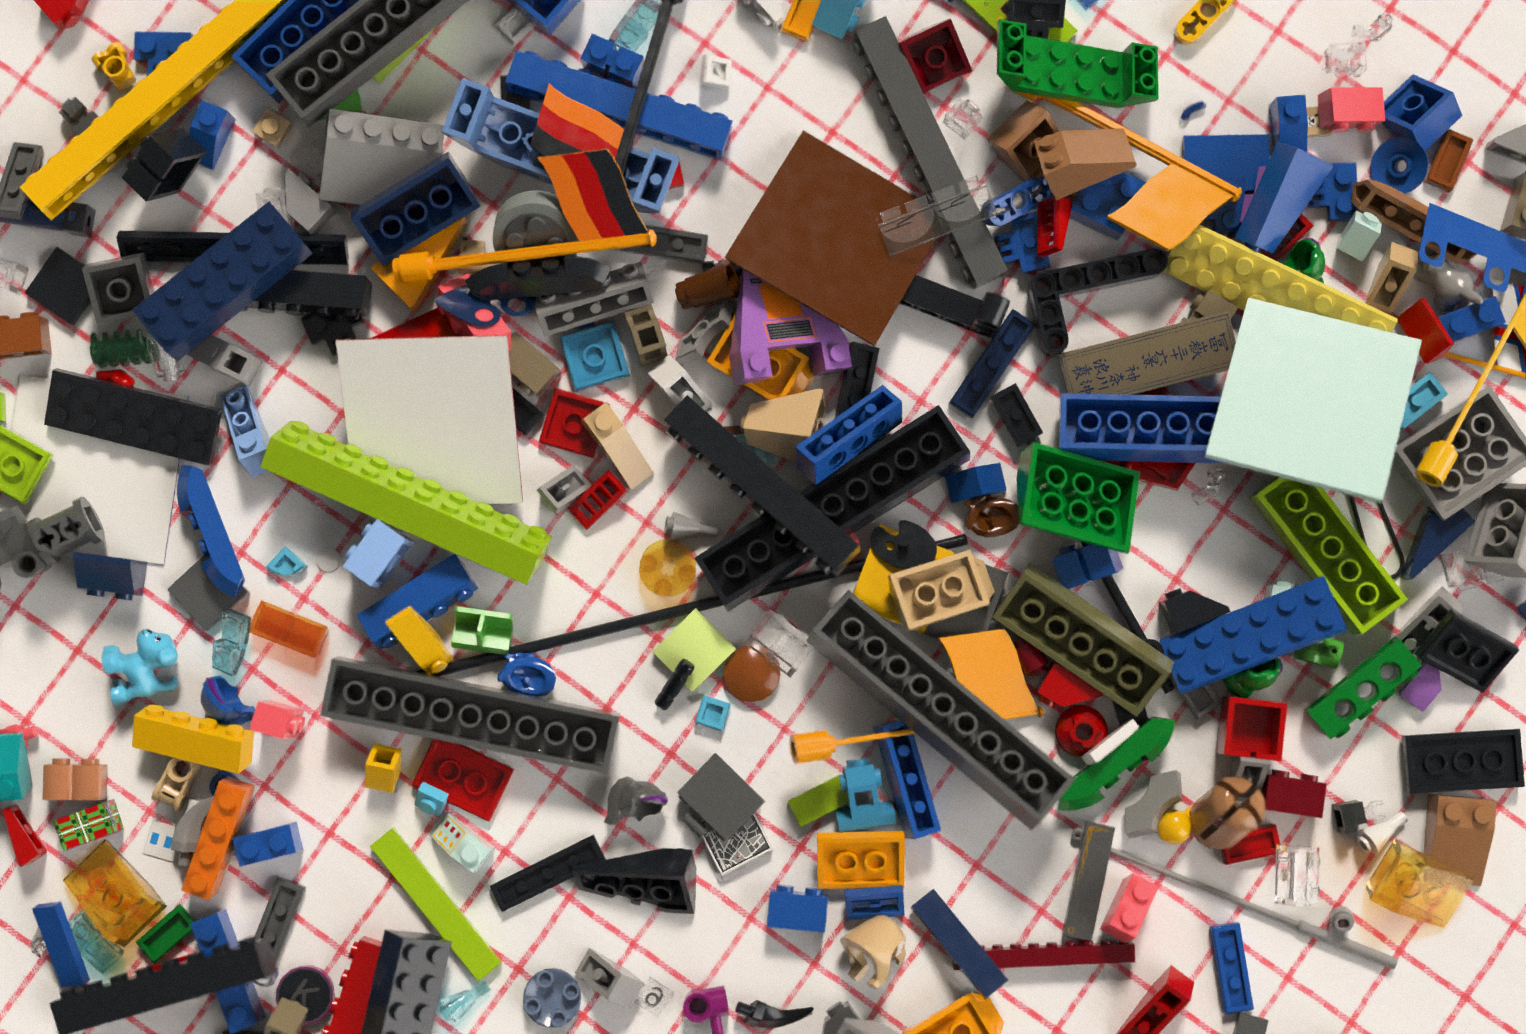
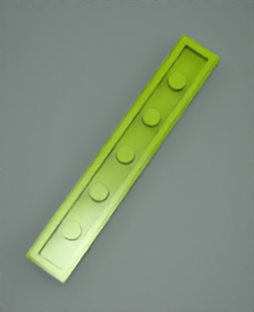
M394 827L370 846L440 935L452 942V950L478 982L502 963L500 958Z

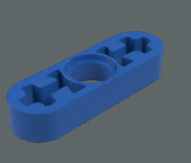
M1045 177L1031 178L987 201L983 205L984 209L983 207L981 209L982 220L988 226L1004 225L1038 207L1039 202L1052 198L1053 193ZM1039 185H1041L1042 190L1039 191V195H1031L1029 193L1039 189ZM1017 193L1022 198V205L1019 209H1016L1013 205V197ZM1004 207L1006 211L997 213L996 218H994L992 213L996 211L995 208Z

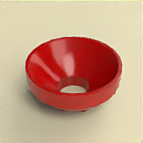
M1076 705L1066 709L1061 713L1055 725V736L1059 746L1066 753L1075 757L1085 755L1106 738L1108 734L1104 717L1099 711L1087 705ZM1081 723H1087L1092 728V735L1087 740H1080L1076 736V727Z

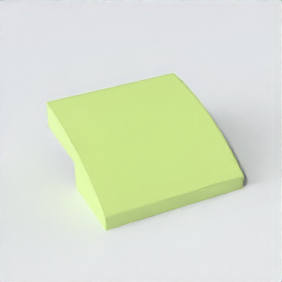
M695 608L652 652L673 673L682 659H687L693 663L695 668L687 678L685 685L694 692L736 648Z

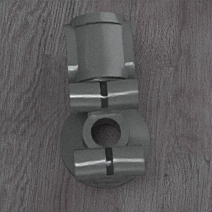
M82 496L73 500L72 506L43 520L36 517L27 522L19 505L0 512V565L13 560V570L21 578H30L46 572L53 564L60 561V556L89 542L98 544L105 539L104 529L96 511L90 502ZM31 559L35 561V566L32 564Z

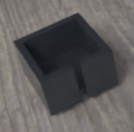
M184 128L173 131L168 130L155 135L150 134L141 142L140 146L142 148L138 154L127 163L128 169L122 176V179L145 202L180 193L207 151Z

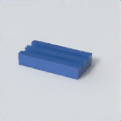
M902 885L845 890L847 920L871 919L878 915H885L887 917L905 916ZM897 903H898V905L881 906V905H884V904H897ZM859 906H869V907H862V908H852V907H859Z

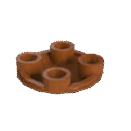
M756 645L742 646L734 651L727 659L723 672L725 684L729 691L738 699L748 702L762 701L772 695L779 684L781 675L779 663L775 656L766 648Z

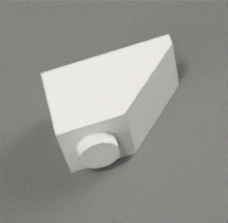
M670 355L666 356L648 372L650 377L675 406L687 395L704 410L712 405L685 369Z

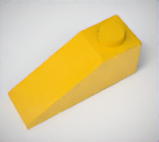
M411 606L385 621L388 628L417 664L429 675L441 672L447 667L448 663L454 660L440 634Z

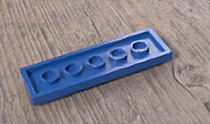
M1321 576L1161 639L1160 643L1165 655L1174 661L1171 671L1182 695L1345 632L1347 627L1325 577Z

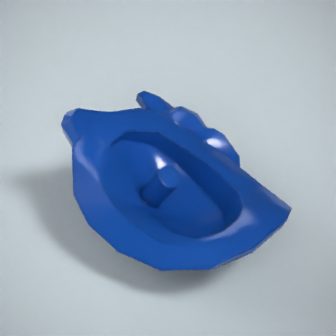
M519 652L504 656L508 659V662L499 671L497 679L508 690L538 697L547 695L554 689L556 682L555 671L548 663L536 658L533 653Z

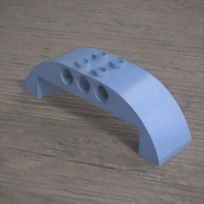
M462 78L444 123L442 133L491 161L552 184L547 171L538 160V157L542 156L536 153L530 146L540 113L496 98L489 87ZM653 147L650 154L631 148L623 178L637 212L660 213L680 157Z

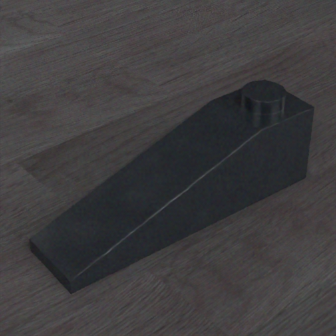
M662 848L573 867L572 871L579 890L613 898L616 895L628 897L631 899V903L640 905L641 901L658 905L657 910L666 913L694 914L697 868L692 849Z

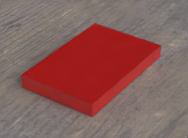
M433 739L411 785L419 788L422 782H425L448 793V803L490 822L515 769L466 745Z

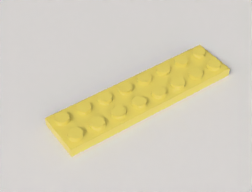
M1199 225L1186 240L1171 250L1168 256V265L1163 271L1204 292L1210 289L1243 311L1245 310L1248 298L1386 332H1392L1398 320L1202 225Z

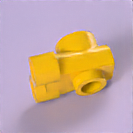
M114 42L105 51L97 52L92 56L91 61L97 70L104 72L119 91L126 89L136 82L126 60L127 52L120 42Z

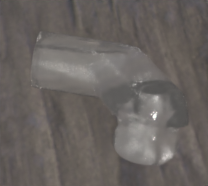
M1381 13L1378 19L1370 26L1354 24L1351 38L1372 42L1379 41L1390 32L1393 26V17L1388 13Z

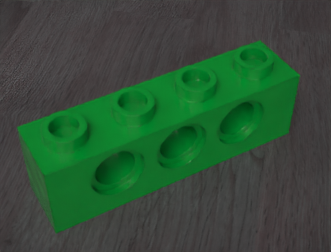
M1394 636L1304 710L1328 738L1336 737L1338 739L1350 730L1349 724L1357 718L1362 720L1373 711L1372 706L1379 700L1384 702L1396 693L1394 688L1404 681L1406 684L1413 680L1419 674L1417 670L1422 665L1403 642ZM1386 664H1392L1394 674L1388 679H1383L1380 674L1381 668ZM1362 683H1370L1372 688L1371 693L1366 697H1359L1357 692L1358 687ZM1340 701H1347L1349 704L1348 712L1341 716L1336 715V704Z

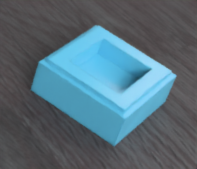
M703 695L695 723L722 731L731 704Z

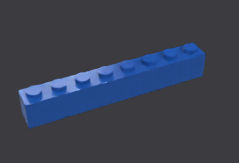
M517 50L505 81L507 92L522 97L525 96L541 103L544 101L550 83L566 97L599 111L623 129L625 128L637 86H632L631 88L622 85L621 82L611 77L603 79L594 76L591 71L586 69L575 70L569 68L565 63L558 60L547 61L541 59L534 52L525 51L523 53ZM648 93L636 134L721 161L732 131L733 120L719 112L711 114L702 111L699 106L687 103L683 105L677 103L667 95L655 96Z

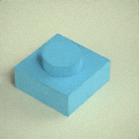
M422 782L417 791L414 805L427 814H434L440 817L445 809L449 794Z

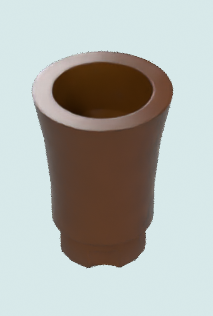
M725 260L711 269L676 283L675 293L678 302L685 310L718 301L737 299L740 284L734 267L728 260Z

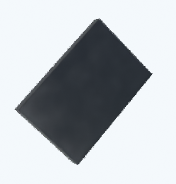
M1450 609L1415 651V655L1418 659L1483 693L1520 649L1516 644Z

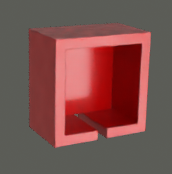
M1222 696L1216 753L1282 761L1288 703Z

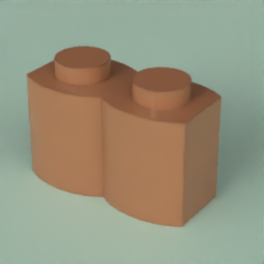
M52 758V764L43 765L42 800L106 799L107 764H99V759H81V764H70V758Z

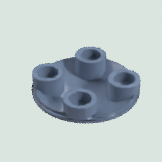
M549 968L539 971L531 977L525 986L523 993L524 1010L535 1023L550 1028L561 1027L572 1020L579 1010L581 1004L580 987L574 977L561 969Z

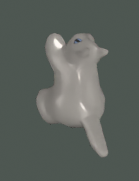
M1433 251L1432 254L1426 256L1431 260H1436L1440 254ZM1445 258L1441 267H1435L1423 261L1422 267L1417 266L1414 277L1434 289L1436 294L1433 302L1437 308L1443 311H1452L1456 305L1465 299L1474 304L1483 303V298L1474 291V281L1464 272L1457 271Z

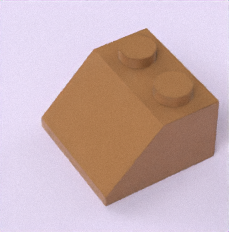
M1026 100L987 140L999 159L1025 182L1031 178L1044 175L1034 142L1059 130L1047 110Z

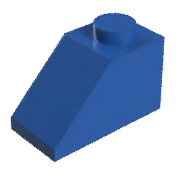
M201 100L191 122L189 134L207 151L199 165L214 170L236 119L227 110Z

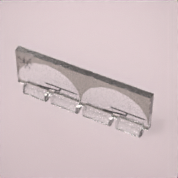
M976 175L958 182L961 190L958 194L955 193L953 185L931 193L934 200L932 204L928 203L926 195L904 203L907 210L906 214L902 215L899 206L880 212L883 222L878 224L889 256L998 215L986 183L980 185Z

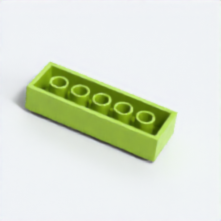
M1276 476L1248 497L1311 580L1321 576L1325 577L1345 625L1353 635L1364 634L1408 600L1323 488Z

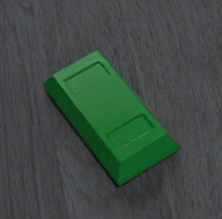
M179 904L139 938L136 944L155 964L192 932L190 923L195 920Z

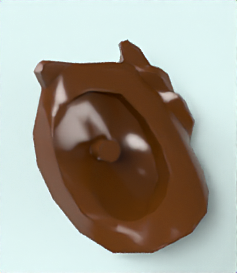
M988 494L976 497L974 500L965 503V506L970 507L968 517L965 519L966 529L972 530L978 536L987 538L1005 535L1016 529L1019 525L1018 505L1009 499L994 498Z

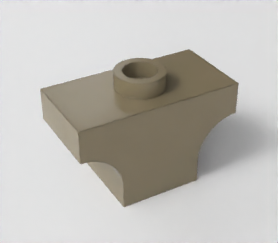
M652 304L624 312L641 367L662 361L668 356L666 343Z

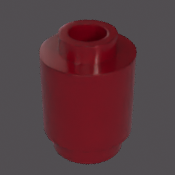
M1023 638L1013 642L1024 676L1030 673L1032 678L1048 670L1045 664L1050 661L1045 653Z

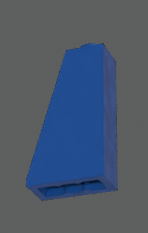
M1277 142L1235 238L1245 242L1246 247L1258 253L1261 250L1274 253L1331 172L1333 165L1297 147Z

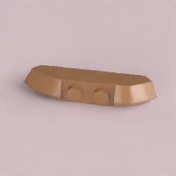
M1367 179L1353 183L1352 203L1359 210L1375 215L1379 221L1421 244L1428 206L1378 181ZM1431 241L1426 244V247L1440 254V247L1437 243ZM1449 242L1445 253L1446 258L1457 264H1464L1477 255Z

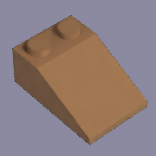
M1124 128L1061 130L1054 134L1046 135L1034 142L1044 177L1055 200L1137 166Z
M1428 794L1422 872L1423 881L1482 885L1495 832L1497 801Z

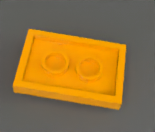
M904 831L817 833L818 889L875 888L900 885L905 887Z

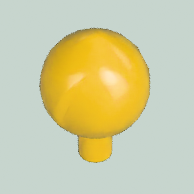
M1192 805L1184 811L1173 809L1164 812L1159 821L1157 831L1161 840L1168 844L1176 845L1188 839L1192 829L1191 812H1189Z

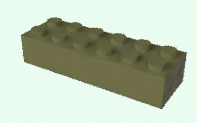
M1031 563L1027 565L993 615L995 620L1136 717L1169 676L1174 663L1173 660Z

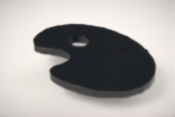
M901 520L899 522V534L896 536L891 535L879 526L875 527L871 533V546L874 552L891 566L906 570L932 562L936 557L937 546L935 540L927 530L913 522ZM886 543H893L895 549L888 550L885 546Z

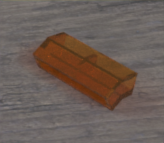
M262 600L253 616L248 631L312 658H316L320 654L329 633L328 627Z

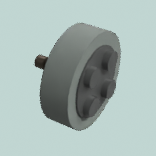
M538 190L521 192L505 201L496 215L492 236L495 251L579 241L563 214L557 195ZM569 254V255H561V256H553V257L577 256V254Z

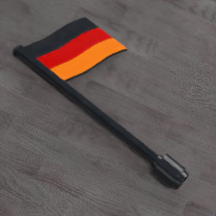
M661 0L662 4L624 129L599 111L566 97L549 83L530 143L531 148L542 157L608 149L620 167L622 175H624L673 6L677 3H682L684 0Z

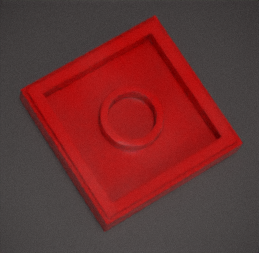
M554 388L539 443L594 459L598 445L581 423V420L606 402Z

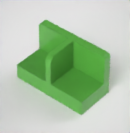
M461 606L455 607V626L451 647L501 655L509 654L514 631L512 614Z

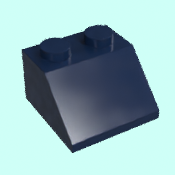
M73 552L72 559L77 588L87 589L86 595L104 597L106 591L114 592L116 599L133 600V595L143 596L147 562Z

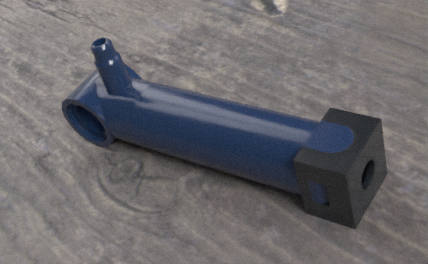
M29 198L22 220L0 217V222L63 231L71 235L91 238L96 210L87 204L73 202L51 221Z

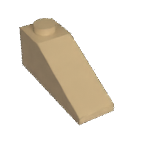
M607 402L581 420V423L630 490L654 474L628 431Z

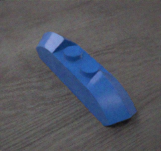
M183 465L177 482V500L181 512L193 511V513L188 515L194 531L200 529L203 539L198 542L204 557L210 555V558L201 564L202 568L217 588L235 598L241 591L245 578L203 471L194 466Z

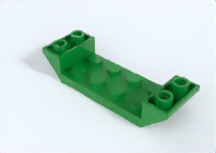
M999 19L997 22V75L1012 91L1112 108L1144 104L1159 99L1157 46L1132 42L1123 52L1027 36L1025 23Z

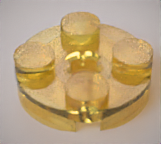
M659 540L651 544L644 551L639 566L640 578L647 589L657 595L677 596L691 586L696 576V561L692 552L684 544L675 540ZM669 560L668 563L671 561L675 563L676 567L673 568L674 574L667 577V573L665 576L661 574L660 570L663 568V561Z

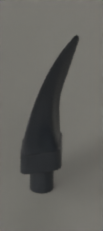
M759 1000L752 1002L750 1005L739 1001L735 1008L736 1013L746 1016L744 1024L760 1028L785 1026L804 1018L814 1010L813 1007L780 1010Z

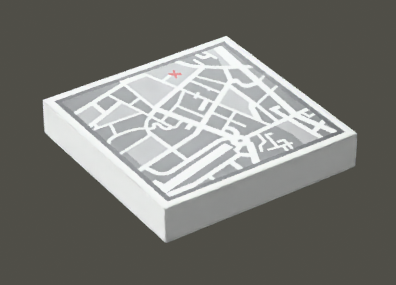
M756 814L729 841H722L715 834V830L702 836L721 875L773 849ZM704 819L699 821L704 827L708 825Z

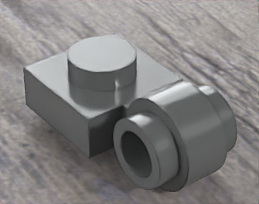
M76 97L72 100L68 98L61 105L62 109L59 111L70 124L74 121L78 123L72 129L77 135L85 131L92 121L99 117L93 110L86 116L84 113L87 110L86 106Z

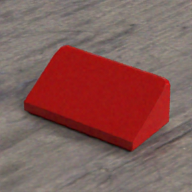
M1425 298L1418 300L1397 318V321L1408 337L1422 340L1418 354L1426 364L1442 359L1454 345V342Z

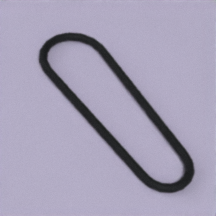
M1349 495L1359 535L1367 545L1354 496ZM1381 502L1378 503L1400 557V567L1395 574L1391 575V578L1394 579L1404 569V555Z

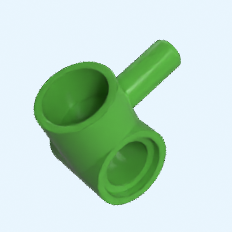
M1327 638L1294 651L1293 658L1336 669L1342 658L1344 643L1343 641Z

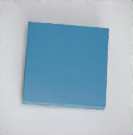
M614 321L559 337L576 392L630 376Z

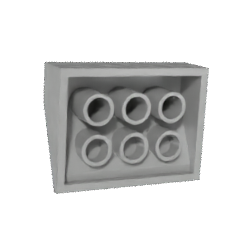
M329 109L326 117L319 201L357 206L364 204L440 157L443 153L444 134L442 129L444 125Z
M1490 385L1478 392L1451 443L1455 447L1458 457L1441 487H1433L1420 481L1416 477L1415 471L1431 442L1446 441L1468 398L1396 445L1392 463L1401 476L1442 521L1526 466V436Z

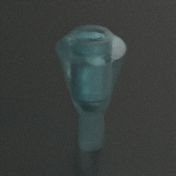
M484 980L471 990L440 999L443 1005L438 1007L447 1022L453 1020L456 1024L476 1002L475 1000L491 989Z

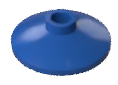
M1395 137L1385 141L1377 148L1371 160L1373 180L1389 185L1404 194L1415 190L1421 185L1429 167L1428 156L1424 148L1413 139L1406 137ZM1401 161H1405L1407 167L1404 171L1400 172L1398 164Z

